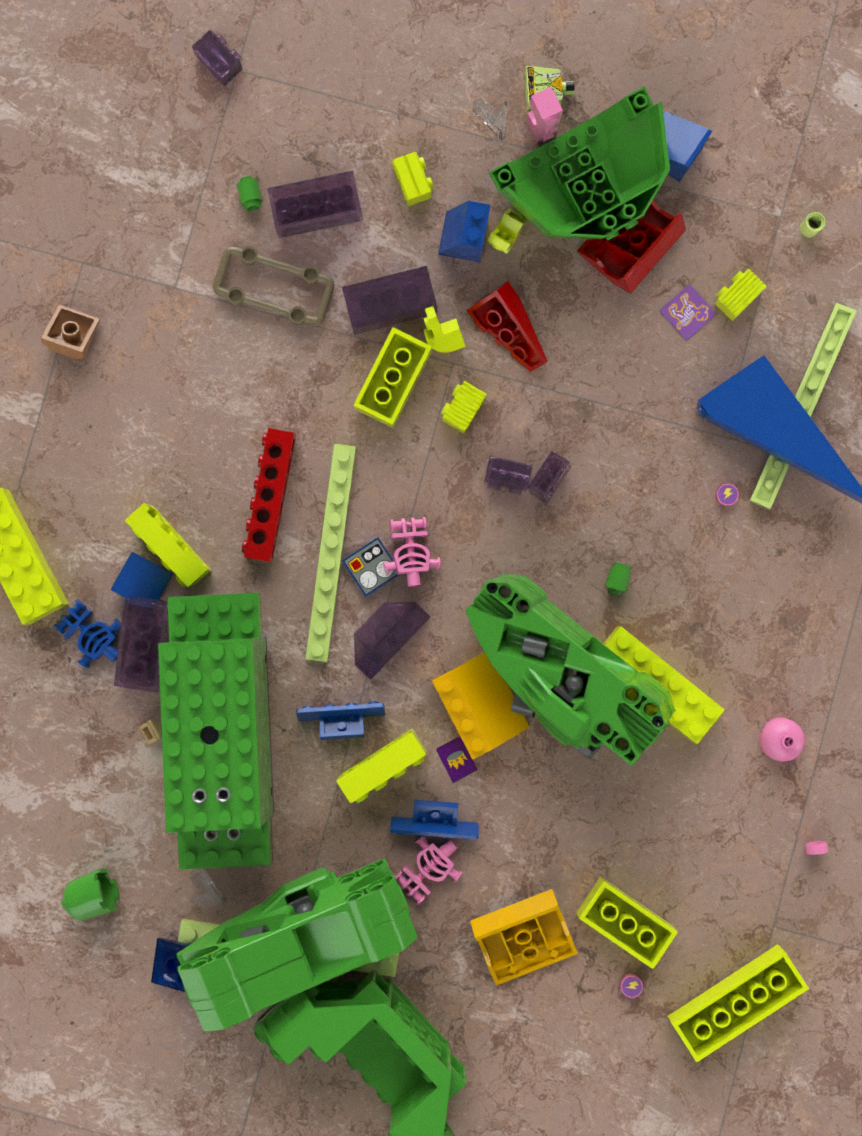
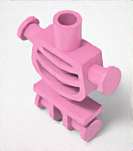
M411 517L410 522H405V518H401L400 521L390 519V532L401 530V533L392 534L390 536L391 540L405 539L406 544L396 549L393 554V562H383L385 573L388 575L390 571L396 570L397 575L407 574L408 587L421 586L420 573L427 572L429 567L436 568V570L440 569V557L430 559L428 548L414 543L413 538H421L428 535L427 531L416 532V528L426 530V518L422 517V519L415 520L414 517ZM406 527H410L411 532H406ZM406 549L407 553L398 558L399 552ZM414 549L422 551L423 554L415 553ZM407 559L406 563L400 565V561Z
M426 836L418 837L414 842L415 844L418 843L421 847L416 856V862L420 871L415 874L405 865L403 871L409 878L406 879L402 875L403 872L401 870L395 875L401 890L406 888L409 891L407 896L412 897L416 901V905H419L426 897L425 894L422 895L418 891L419 888L427 895L431 893V889L422 881L425 877L439 882L443 881L448 875L453 878L455 883L461 876L462 871L458 872L453 868L454 861L449 857L458 848L450 838L439 847L434 841L428 843L425 839ZM428 850L430 851L431 856H432V859H431V860L429 859V857H428V855H427V851H428ZM422 855L427 863L424 867L420 861ZM438 864L445 867L446 869L438 867ZM433 870L439 873L440 875L436 876L431 874L430 872ZM412 881L416 883L413 888L409 885Z

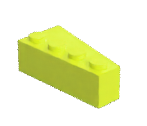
M143 503L124 520L132 528L131 530L147 544L146 547L154 555L157 554L162 559L160 561L168 571L172 570L177 575L175 579L183 587L192 588L211 571L154 506Z

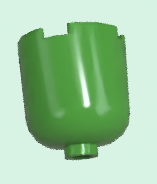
M102 868L68 882L65 886L62 907L73 919L83 921L118 910V907L115 905L116 901L120 900L119 889L116 880H111L108 876L110 872L108 869Z

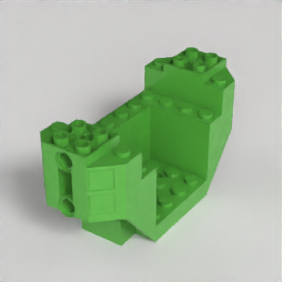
M375 969L362 981L321 983L269 1006L259 1015L253 1028L255 1037L261 1043L265 1042L270 1048L272 1056L284 1064L290 1065L309 1046L311 1047V1053L317 1059L321 1058L325 1063L337 1052L339 1054L342 1052L347 1058L346 1061L353 1070L357 1069L362 1074L363 1081L368 1086L372 1085L377 1090V1096L384 1103L388 1102L391 1106L390 1132L388 1136H455L446 1121L448 1101L467 1084L466 1068L450 1051V1043L391 979H384Z

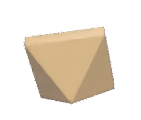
M151 719L139 726L149 745L161 739L162 726Z

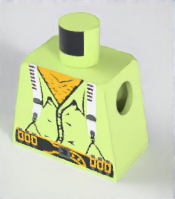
M526 66L524 76L527 114L532 111L529 105L531 96L549 87H552L560 105H562L563 95H574V81L562 82L561 70Z

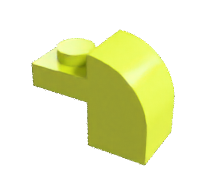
M509 208L503 214L497 228L490 234L487 241L493 248L508 254L528 219Z
M434 307L425 309L427 317L423 319L427 329H424V334L428 345L432 346V349L448 353L466 347L456 318L440 324Z

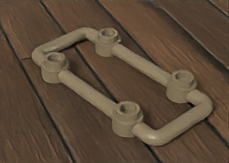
M231 246L223 252L213 282V290L217 295L227 298L234 306H240L243 303L288 317L295 325H302L304 323L319 325L325 318L335 284L331 277L320 274L315 266L310 265L301 268L260 255L252 246H246L243 249ZM231 256L241 257L246 265L260 263L301 276L310 285L317 282L326 284L316 317L306 314L305 310L299 306L288 309L247 296L239 287H232L229 290L222 288L221 286Z

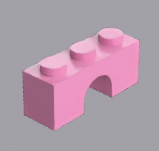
M552 87L532 95L529 105L532 111L527 114L526 122L537 144L541 142L548 143L553 140L559 128L563 109Z

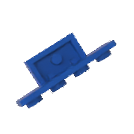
M377 701L360 705L348 703L345 706L328 704L316 708L304 706L301 709H296L298 721L319 720L320 740L364 737V717L384 716L385 706L384 703Z
M414 800L413 818L391 817L390 833L470 840L478 839L479 824L476 822L457 821L458 803Z

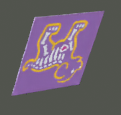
M690 284L659 310L686 341L717 314Z

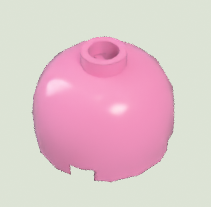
M783 717L773 718L766 722L759 735L760 747L764 754L780 762L791 761L797 758L804 750L806 743L805 734L801 727L793 720Z

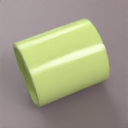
M819 212L810 213L800 224L801 234L808 238L817 235L825 226L824 216ZM809 221L816 224V229L809 226Z

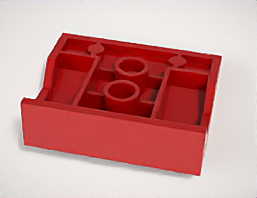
M652 200L644 216L637 219L639 224L628 230L625 227L619 229V235L608 241L606 237L603 239H587L577 250L580 256L607 279L629 294L635 290L686 231L683 216L680 213L673 216L660 209L654 200Z

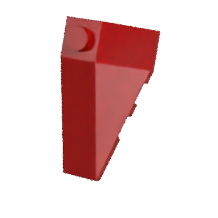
M509 281L467 309V312L478 328L484 333L487 331L495 338L494 342L499 346L502 344L511 352V356L528 371L532 372L548 362L522 301Z

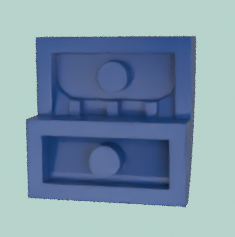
M131 552L110 590L149 611H153L173 573L137 553Z

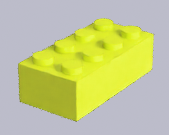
M392 327L353 405L354 409L394 429L432 353V346Z
M412 728L339 775L336 782L350 804L354 801L358 804L368 797L369 791L373 789L378 791L387 785L388 779L391 777L397 779L405 774L406 768L411 764L413 767H416L425 761L424 758L427 750Z
M601 876L576 912L580 920L652 969L655 968L678 933L673 925Z

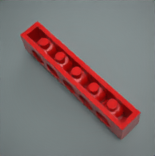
M268 428L267 433L263 434L262 446L265 447L263 455L260 454L258 459L260 474L254 480V489L257 490L255 497H252L250 501V510L253 511L251 519L248 518L246 523L248 538L242 544V553H245V558L273 562L296 439L294 432ZM276 447L281 448V455L278 458H272V449ZM270 469H277L278 474L275 479L270 480L267 478V472ZM266 490H272L274 493L270 501H264L263 493ZM263 511H268L270 515L269 520L264 523L260 522L259 514ZM259 532H263L266 537L262 544L255 542V536Z

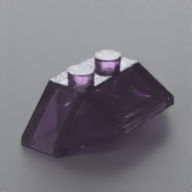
M384 602L354 633L355 665L371 680L431 616L416 602Z

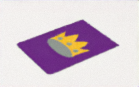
M457 737L436 749L453 783L478 770L461 737Z

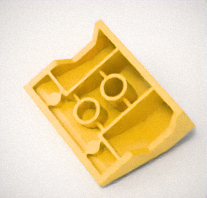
M485 652L432 679L472 760L530 728L524 715L511 711L514 696L508 684L490 663Z
M553 889L470 921L475 940L479 943L496 986L578 954Z

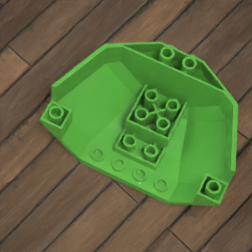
M645 86L597 116L510 163L508 161L488 173L498 192L547 238L603 239L606 237L608 241L619 235V229L625 227L628 230L639 224L637 219L644 216L670 171L662 101L654 106Z

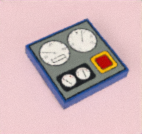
M379 537L342 560L365 597L399 576L396 570L390 571L386 575L383 562L390 563L393 562V559Z

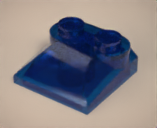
M157 938L151 983L185 992L178 972V966L181 964L177 953L191 943L186 944Z

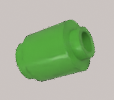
M251 176L241 178L240 182L236 184L241 205L244 206L246 211H254L261 208L263 200L257 179H252Z
M614 562L605 587L609 588L608 593L618 596L621 595V592L626 593L632 574L630 566Z

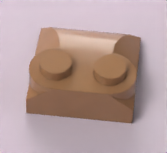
M58 305L41 336V342L53 352L74 359H82L89 353V344L99 325L100 318Z

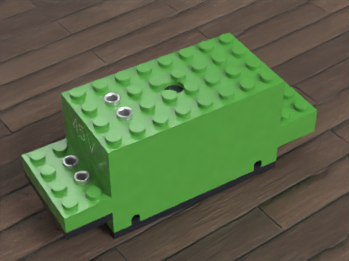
M261 593L167 597L169 642L158 643L166 833L177 832L179 870L270 865L273 861L271 815L274 812L267 638L263 637Z

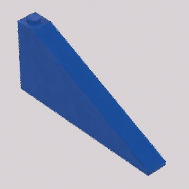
M765 355L698 399L696 410L703 419L706 418L717 427L862 503V486Z

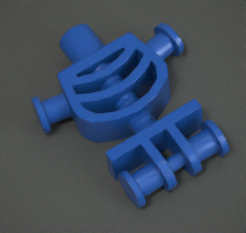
M76 599V604L72 608L69 607L67 609L70 614L68 616L62 615L60 617L62 620L58 624H54L53 627L64 634L66 639L71 638L79 629L81 634L77 646L85 654L82 660H78L80 665L90 668L91 660H98L102 655L113 663L121 655V652L112 645L118 638L115 633L120 629L123 630L124 626L118 619H115L114 623L110 626L105 622H95L87 626L84 622L93 611L87 609L80 615L81 610L86 609L87 606L79 599ZM73 617L77 619L75 623L71 620ZM69 625L71 628L65 633L64 630ZM94 627H103V629H100L96 632L92 631ZM105 632L108 633L107 635H105V636H103L102 638H100V635H101V634H103V633H105ZM86 636H87V638H89V639H88V641H87V643H86V645H85L84 642H85V638H86Z

